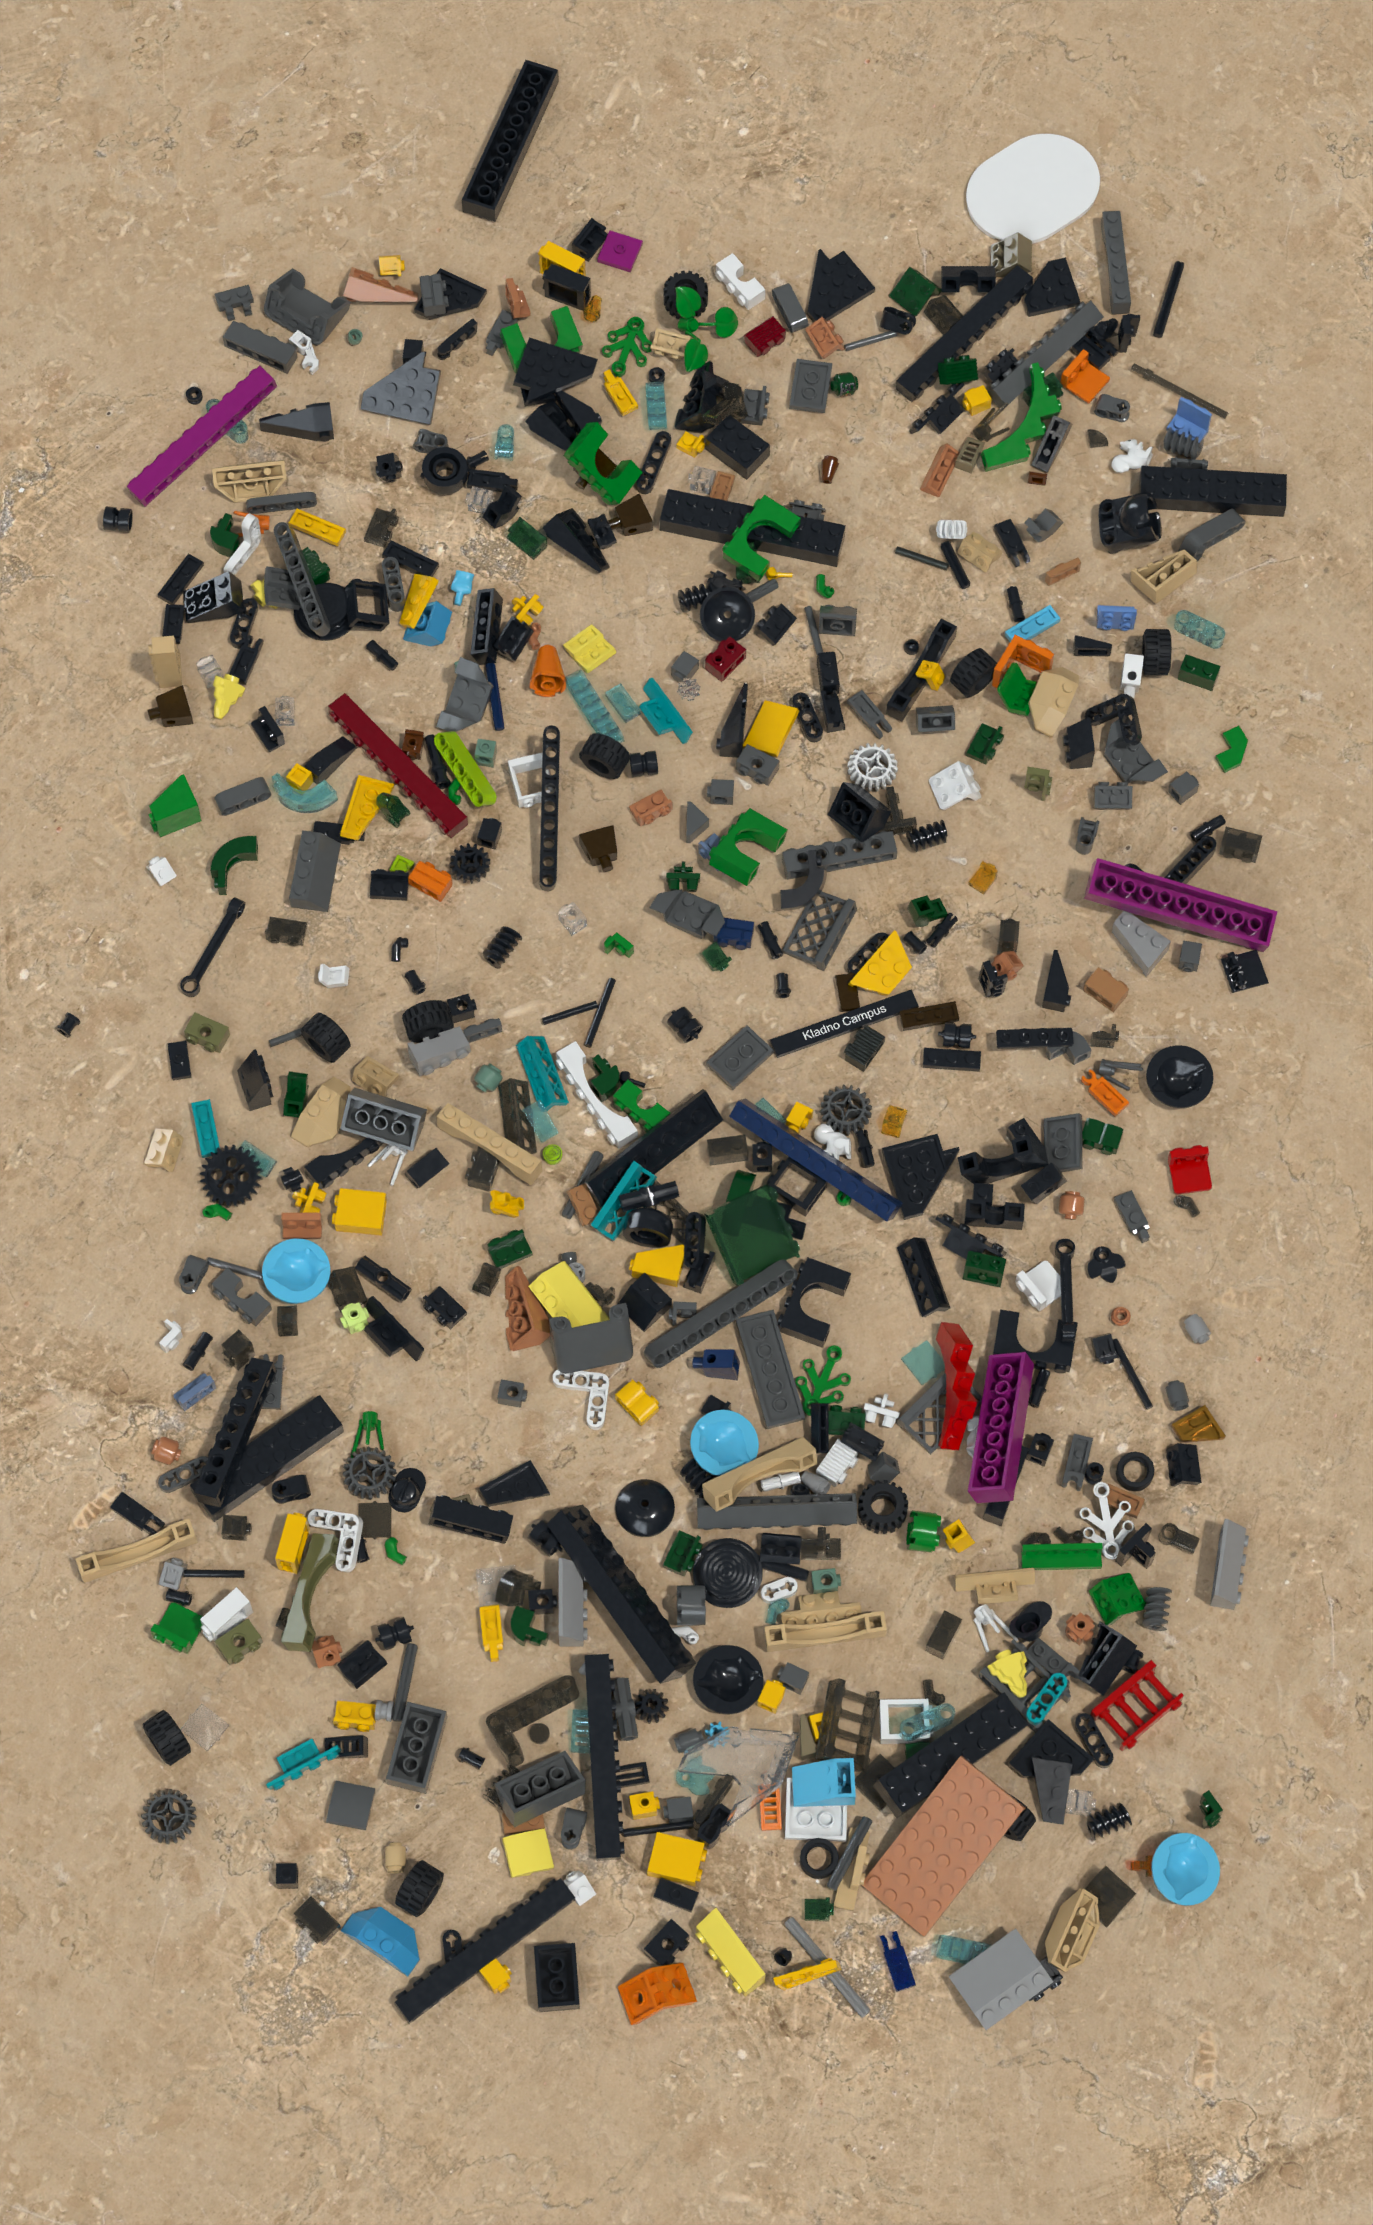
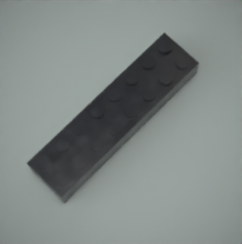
M1141 466L1139 493L1150 492L1157 503L1156 509L1224 513L1234 509L1238 514L1284 517L1287 474Z
M318 1395L246 1445L221 1507L204 1503L200 1504L211 1519L216 1522L344 1432L342 1423L321 1395ZM200 1478L190 1484V1488L193 1494L194 1486L197 1482H199Z
M1004 1692L882 1776L873 1786L894 1816L898 1818L930 1796L960 1756H963L974 1765L1023 1731L1028 1724Z

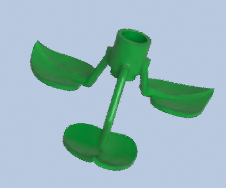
M676 287V308L678 314L682 317L678 321V328L693 338L687 342L684 352L685 370L690 372L702 367L708 359L707 347L704 344H700L701 340L691 332H695L699 326H716V334L719 337L727 338L736 331L738 317L731 308L721 307L715 314L716 322H698L692 317L695 316V311L701 307L700 295L692 288Z

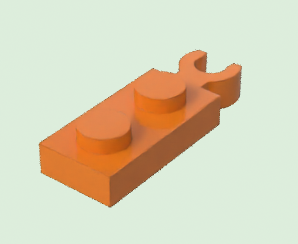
M1090 1069L1088 1071V1074L1092 1077L1091 1079H1086L1082 1076V1083L1091 1086L1088 1092L1114 1117L1129 1105V1101L1104 1077L1097 1079L1093 1070Z

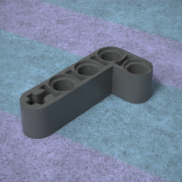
M1230 509L1188 533L1178 552L1185 550L1199 561L1206 549L1238 532L1245 525L1246 521L1234 509Z

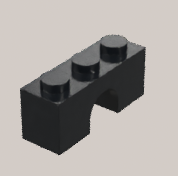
M941 266V291L960 292V287L970 285L976 287L977 292H990L996 285L995 266Z
M967 1199L964 1224L967 1226L1022 1230L1025 1204L1005 1202L1004 1206L992 1207L986 1204V1200Z

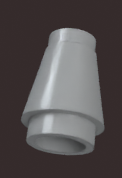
M805 1471L801 1476V1482L807 1485L814 1494H827L831 1487L828 1479Z

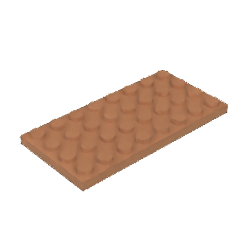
M960 1756L871 1870L862 1886L925 1937L1024 1811L1025 1807L967 1759Z

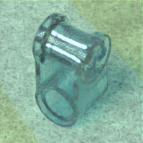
M504 424L498 429L495 459L507 458L513 461L514 429L508 424Z

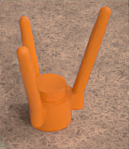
M234 511V514L243 517L249 514L245 512ZM252 514L259 519L261 534H264V530H269V515ZM237 533L239 537H243V533Z

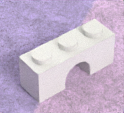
M732 253L716 264L715 275L720 282L722 281L726 285L727 290L737 297L739 304L750 310L765 300V289L755 277L747 282H742L738 279L743 275L744 265Z

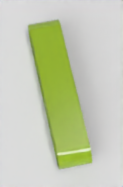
M454 731L437 733L434 738L435 746L472 803L477 807L495 804L497 796L494 789L458 734Z

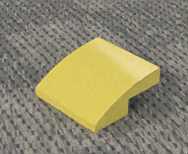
M592 624L563 645L569 655L587 674L616 654L615 648L604 639L603 634Z
M545 1828L502 1838L511 1878L528 1876L535 1872L548 1871L554 1868Z

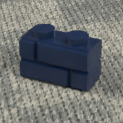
M724 917L725 924L718 935L714 936L713 943H717L720 947L735 946L740 950L751 948L754 922Z

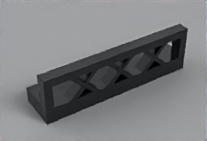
M913 1237L898 1246L897 1249L921 1316L927 1317L936 1311L945 1312L950 1309L926 1239ZM908 1247H911L912 1254L910 1258L906 1256L904 1250ZM914 1263L918 1266L917 1275H914L912 1272ZM920 1281L925 1285L923 1293L919 1292L918 1289ZM926 1298L930 1299L932 1305L928 1310L924 1306Z

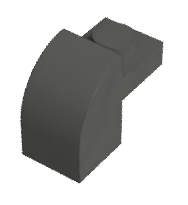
M1045 508L1036 519L1029 517L1024 523L1028 526L1027 532L1037 542H1042L1053 535L1064 522L1052 510Z
M1073 1031L1074 1044L1072 1047H1047L1046 1056L1050 1061L1067 1053L1072 1064L1075 1065L1090 1058L1092 1050L1085 1038Z

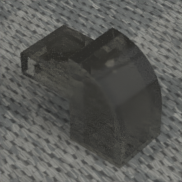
M515 1569L510 1570L503 1575L498 1583L495 1601L506 1606H523L525 1590H540L541 1582L535 1580L533 1575L525 1574Z

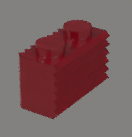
M772 316L744 335V343L759 357L762 354H767L774 346L781 345L786 338V330Z

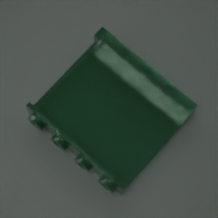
M767 1184L704 1213L731 1280L737 1286L743 1284L745 1279L762 1272L781 1259L788 1260L794 1256L800 1257L798 1253L800 1251L799 1244L791 1236L793 1233L792 1227L784 1219V1216H786L785 1210L777 1202V1198H779L778 1193L774 1187L772 1188Z

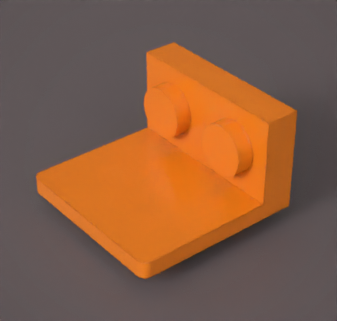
M1083 349L1062 373L1060 385L1085 402L1090 403L1109 382L1110 377L1089 364V352Z

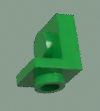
M617 932L613 936H609L604 942V951L607 954L614 947L619 954H625L628 958L634 954V945Z

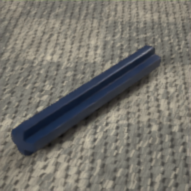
M494 663L486 664L487 680L494 686L490 695L494 727L496 731H502L505 727L496 666Z

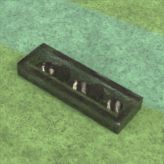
M727 1773L724 1779L720 1778L715 1785L716 1790L713 1794H708L704 1800L702 1810L698 1809L692 1818L694 1820L693 1829L699 1831L701 1825L709 1820L712 1810L723 1801L732 1788L734 1777Z

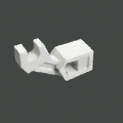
M297 330L289 338V343L301 355H306L302 368L306 369L307 366H312L309 372L313 375L319 369V360L314 353L311 338Z

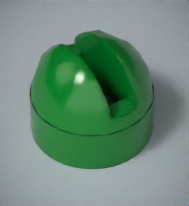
M839 1191L836 1195L837 1203L841 1206L849 1205L852 1198L846 1195L841 1200L840 1198L845 1193Z

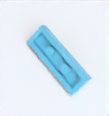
M1049 605L1005 631V636L1009 642H1011L1014 635L1030 640L1059 623L1061 618L1052 606Z

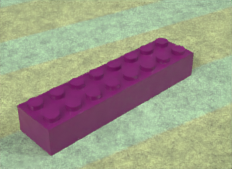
M1026 1352L989 1355L968 1493L976 1503L1014 1500L1034 1363Z

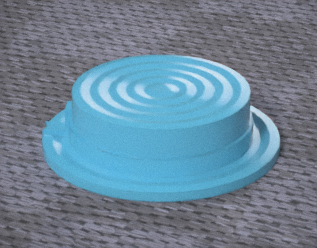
M297 1238L285 1240L273 1247L267 1254L262 1267L263 1281L268 1291L277 1299L292 1304L308 1302L321 1294L329 1282L331 1272L329 1259L324 1250L312 1241Z
M716 1410L707 1413L696 1423L691 1433L690 1447L694 1459L701 1468L712 1475L721 1476L755 1460L759 1442L753 1425L744 1416L730 1410Z
M1190 1833L1172 1835L1160 1843L1153 1855L1151 1869L1154 1883L1160 1893L1169 1901L1184 1906L1199 1904L1209 1898L1216 1889L1220 1877L1219 1860L1214 1849L1203 1838Z

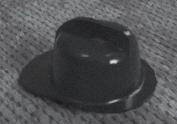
M406 1468L400 1471L389 1491V1504L398 1512H410L416 1508L425 1489V1476L415 1468Z
M1037 1601L1027 1606L1011 1621L1009 1625L1011 1634L1020 1638L1023 1643L1037 1640L1042 1635L1043 1627L1051 1619V1606L1044 1601Z

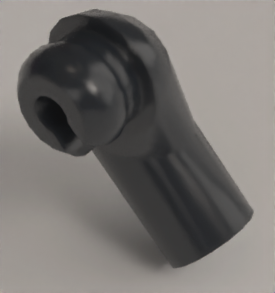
M398 937L391 948L392 962H401V949L408 947V938Z

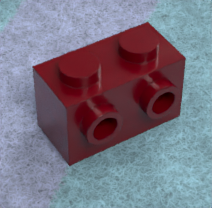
M729 637L726 641L720 642L714 653L708 654L705 659V669L719 681L723 682L746 659V649L732 637Z

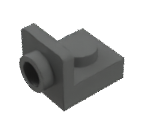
M673 1301V1308H669V1320H673V1326L677 1325V1315H681L683 1318L694 1316L697 1313V1302Z

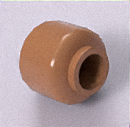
M1065 1191V1194L1060 1196L1059 1213L1065 1215V1219L1076 1220L1077 1216H1081L1084 1213L1085 1198L1080 1196V1192Z
M163 1436L159 1440H155L151 1454H153L155 1461L171 1465L174 1460H179L182 1450L178 1449V1441Z

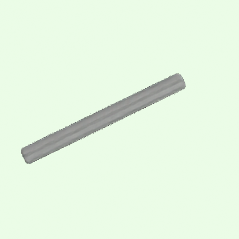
M794 1917L789 1918L785 1922V1926L817 1965L821 1964V1961L828 1959ZM839 1971L827 1975L862 2018L870 2012L868 2006Z

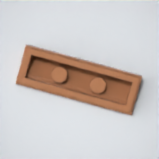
M948 443L940 446L920 490L940 497L960 452Z

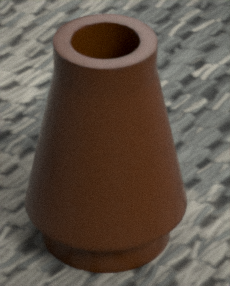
M827 455L821 461V482L831 484L839 463L838 458Z

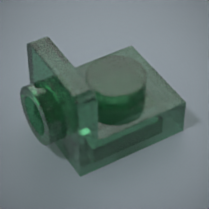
M826 1897V1899H805V1921L829 1922L830 1915L834 1916V1903H830V1897Z

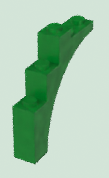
M1038 362L1031 364L1029 368L1031 400L1026 417L1010 437L996 446L982 451L981 459L985 472L1026 462L1031 454L1030 447L1026 443L1040 440L1045 435L1046 426L1041 421L1053 418L1054 415L1058 417L1061 412L1060 410H1062L1061 402L1059 399L1057 400L1056 395L1048 396L1050 395L1048 385L1044 383V370L1039 366Z

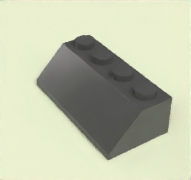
M302 830L289 896L292 908L328 912L341 843L322 833Z
M354 1088L348 1094L340 1129L414 1151L424 1126L427 1109Z
M566 1751L494 1784L503 1811L514 1827L585 1794V1779Z

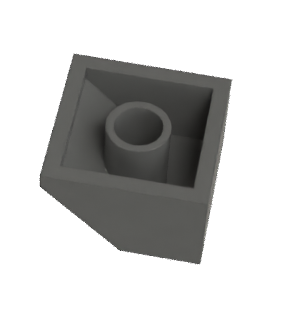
M833 605L821 606L819 634L855 636L857 608L850 606L835 607Z

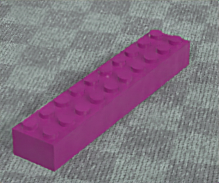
M1099 858L1092 864L1084 899L1254 950L1257 949L1261 952H1264L1270 945L1278 912Z

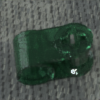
M384 792L378 795L376 800L377 806L386 816L388 822L398 828L400 822L411 814L410 811L404 806L399 797Z

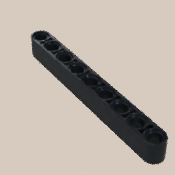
M553 725L547 726L544 729L542 745L539 885L542 890L547 892L555 888L557 880L560 731ZM548 733H554L556 735V738L549 739L546 735ZM554 751L556 755L554 757H548L546 755V752ZM553 769L556 773L550 776L545 771ZM547 787H553L555 789V792L549 794L545 791V789ZM552 805L555 809L552 812H548L545 810V806ZM551 823L554 825V828L547 830L544 825ZM546 841H550L554 844V846L552 848H546L544 846V843ZM549 859L553 861V865L548 867L543 862ZM551 878L553 883L546 885L543 879Z

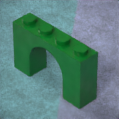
M568 306L551 311L549 317L557 335L555 346L580 353L583 343ZM518 323L500 330L502 342L515 373L518 371L527 345Z
M598 422L587 423L563 456L568 460L569 465L579 472L580 477L591 485V489L602 497L604 503L607 505H618L643 472L632 460H623L608 478L603 477L596 468L595 456L598 448L609 434Z
M765 494L761 499L758 498L753 505V511L746 514L741 528H736L732 535L733 539L730 542L727 541L722 548L725 560L757 581H760L769 569L770 561L749 547L747 538L750 532L759 526H771L791 538L801 524L799 516Z
M749 808L745 814L741 813L736 824L731 825L728 834L721 837L718 846H714L711 849L709 865L748 886L757 875L760 863L740 852L735 844L740 841H754L776 852L784 843L788 829Z

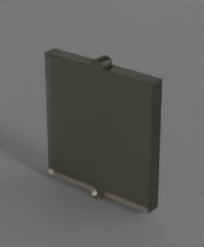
M376 1501L373 1503H359V1516L363 1520L361 1536L363 1538H373L374 1540L377 1538H390L392 1532V1503H377Z

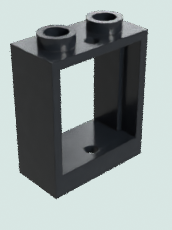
M551 264L549 269L544 271L542 277L544 280L543 289L545 290V297L585 311L591 298V278Z
M352 579L345 587L348 626L382 632L390 624L386 584H380L376 581L368 582L361 579ZM357 594L374 596L376 615L358 612Z
M788 1157L786 1161L782 1160L775 1176L771 1175L766 1183L767 1193L786 1205L793 1206L792 1209L806 1217L827 1188V1181L791 1157ZM789 1167L816 1183L803 1202L776 1186Z

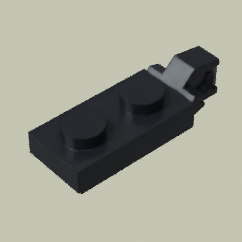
M469 470L467 488L502 492L505 486L510 485L516 491L518 490V479H512L505 473Z
M166 604L162 636H174L176 644H180L185 606Z
M315 821L313 832L322 833L341 844L350 845V843H354V839L340 836L343 824ZM365 832L358 841L365 840Z

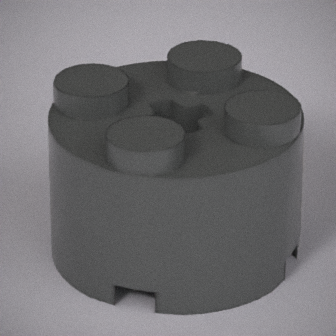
M677 1586V1625H705V1586Z

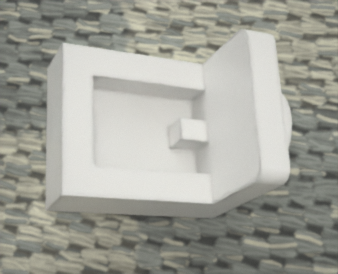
M156 856L146 866L153 874L159 886L176 877L175 872L165 857L159 858V856Z
M321 964L318 973L319 982L327 988L348 986L350 968L346 965L329 968L327 965Z
M166 1319L164 1323L170 1332L159 1344L161 1349L168 1353L179 1345V1340L183 1335L181 1332L182 1328L175 1321L170 1322Z
M579 1870L573 1871L566 1876L564 1883L575 1896V1901L579 1906L596 1895L586 1876Z

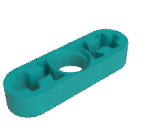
M1053 1674L1032 1702L1026 1713V1719L1030 1724L1038 1725L1042 1723L1062 1695L1068 1683L1064 1674ZM1061 1679V1680H1062V1683H1061V1684H1062L1063 1686L1059 1685V1686L1055 1689V1693H1054V1691L1051 1690V1689L1054 1687V1684H1055V1682H1054L1053 1680H1056V1681H1057V1680ZM1049 1694L1052 1696L1053 1701L1050 1704H1045L1042 1702L1041 1696ZM1039 1706L1042 1707L1039 1712L1040 1718L1032 1719L1031 1711L1035 1713Z

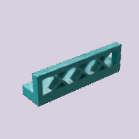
M526 1036L516 1047L540 1112H547L554 1105L566 1106L569 1102L545 1037ZM535 1042L540 1043L541 1049L537 1047ZM542 1059L547 1062L548 1067L542 1062ZM548 1075L553 1078L554 1083L549 1080ZM554 1092L559 1095L560 1099H556Z
M633 1161L591 1223V1226L615 1241L624 1228L628 1213L632 1211L629 1210L625 1216L618 1217L617 1211L621 1207L619 1196L651 1186L657 1176ZM643 1173L650 1177L646 1184L639 1185V1178ZM615 1222L616 1229L611 1235L605 1229L609 1223Z

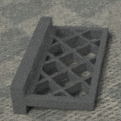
M821 891L819 897L825 898L827 903L816 906L815 899L806 906L782 951L784 954L816 965L817 969L825 971L852 921L857 907L854 900L848 898L846 901ZM834 904L843 905L839 911L833 912L831 906ZM829 907L830 914L820 917L818 910ZM816 911L818 918L808 921L807 915ZM833 918V925L825 928L822 921ZM820 922L822 929L812 932L810 926ZM808 927L810 933L799 937V930ZM824 933L826 936L825 940L816 943L814 936ZM812 938L814 944L804 948L801 941ZM800 943L802 949L797 951L790 950L792 944ZM816 948L817 954L814 959L806 955L807 951Z
M946 1373L896 1422L930 1455L939 1447V1435L942 1433L939 1432V1422H944V1418H939V1408H945L946 1405H939L938 1397L941 1394H946ZM971 1386L970 1392L978 1400L976 1410L982 1404L983 1397ZM936 1408V1418H925V1409ZM913 1421H922V1432H915L909 1425ZM925 1421H935L936 1432H925ZM925 1435H936V1444L932 1448L926 1443Z

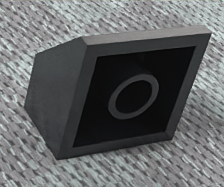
M1085 718L1067 727L1066 734L1063 735V746H1067L1065 761L1069 763L1070 769L1091 768L1093 765L1095 747L1090 718Z
M646 1273L629 1287L618 1303H626L629 1318L643 1332L672 1307V1299Z

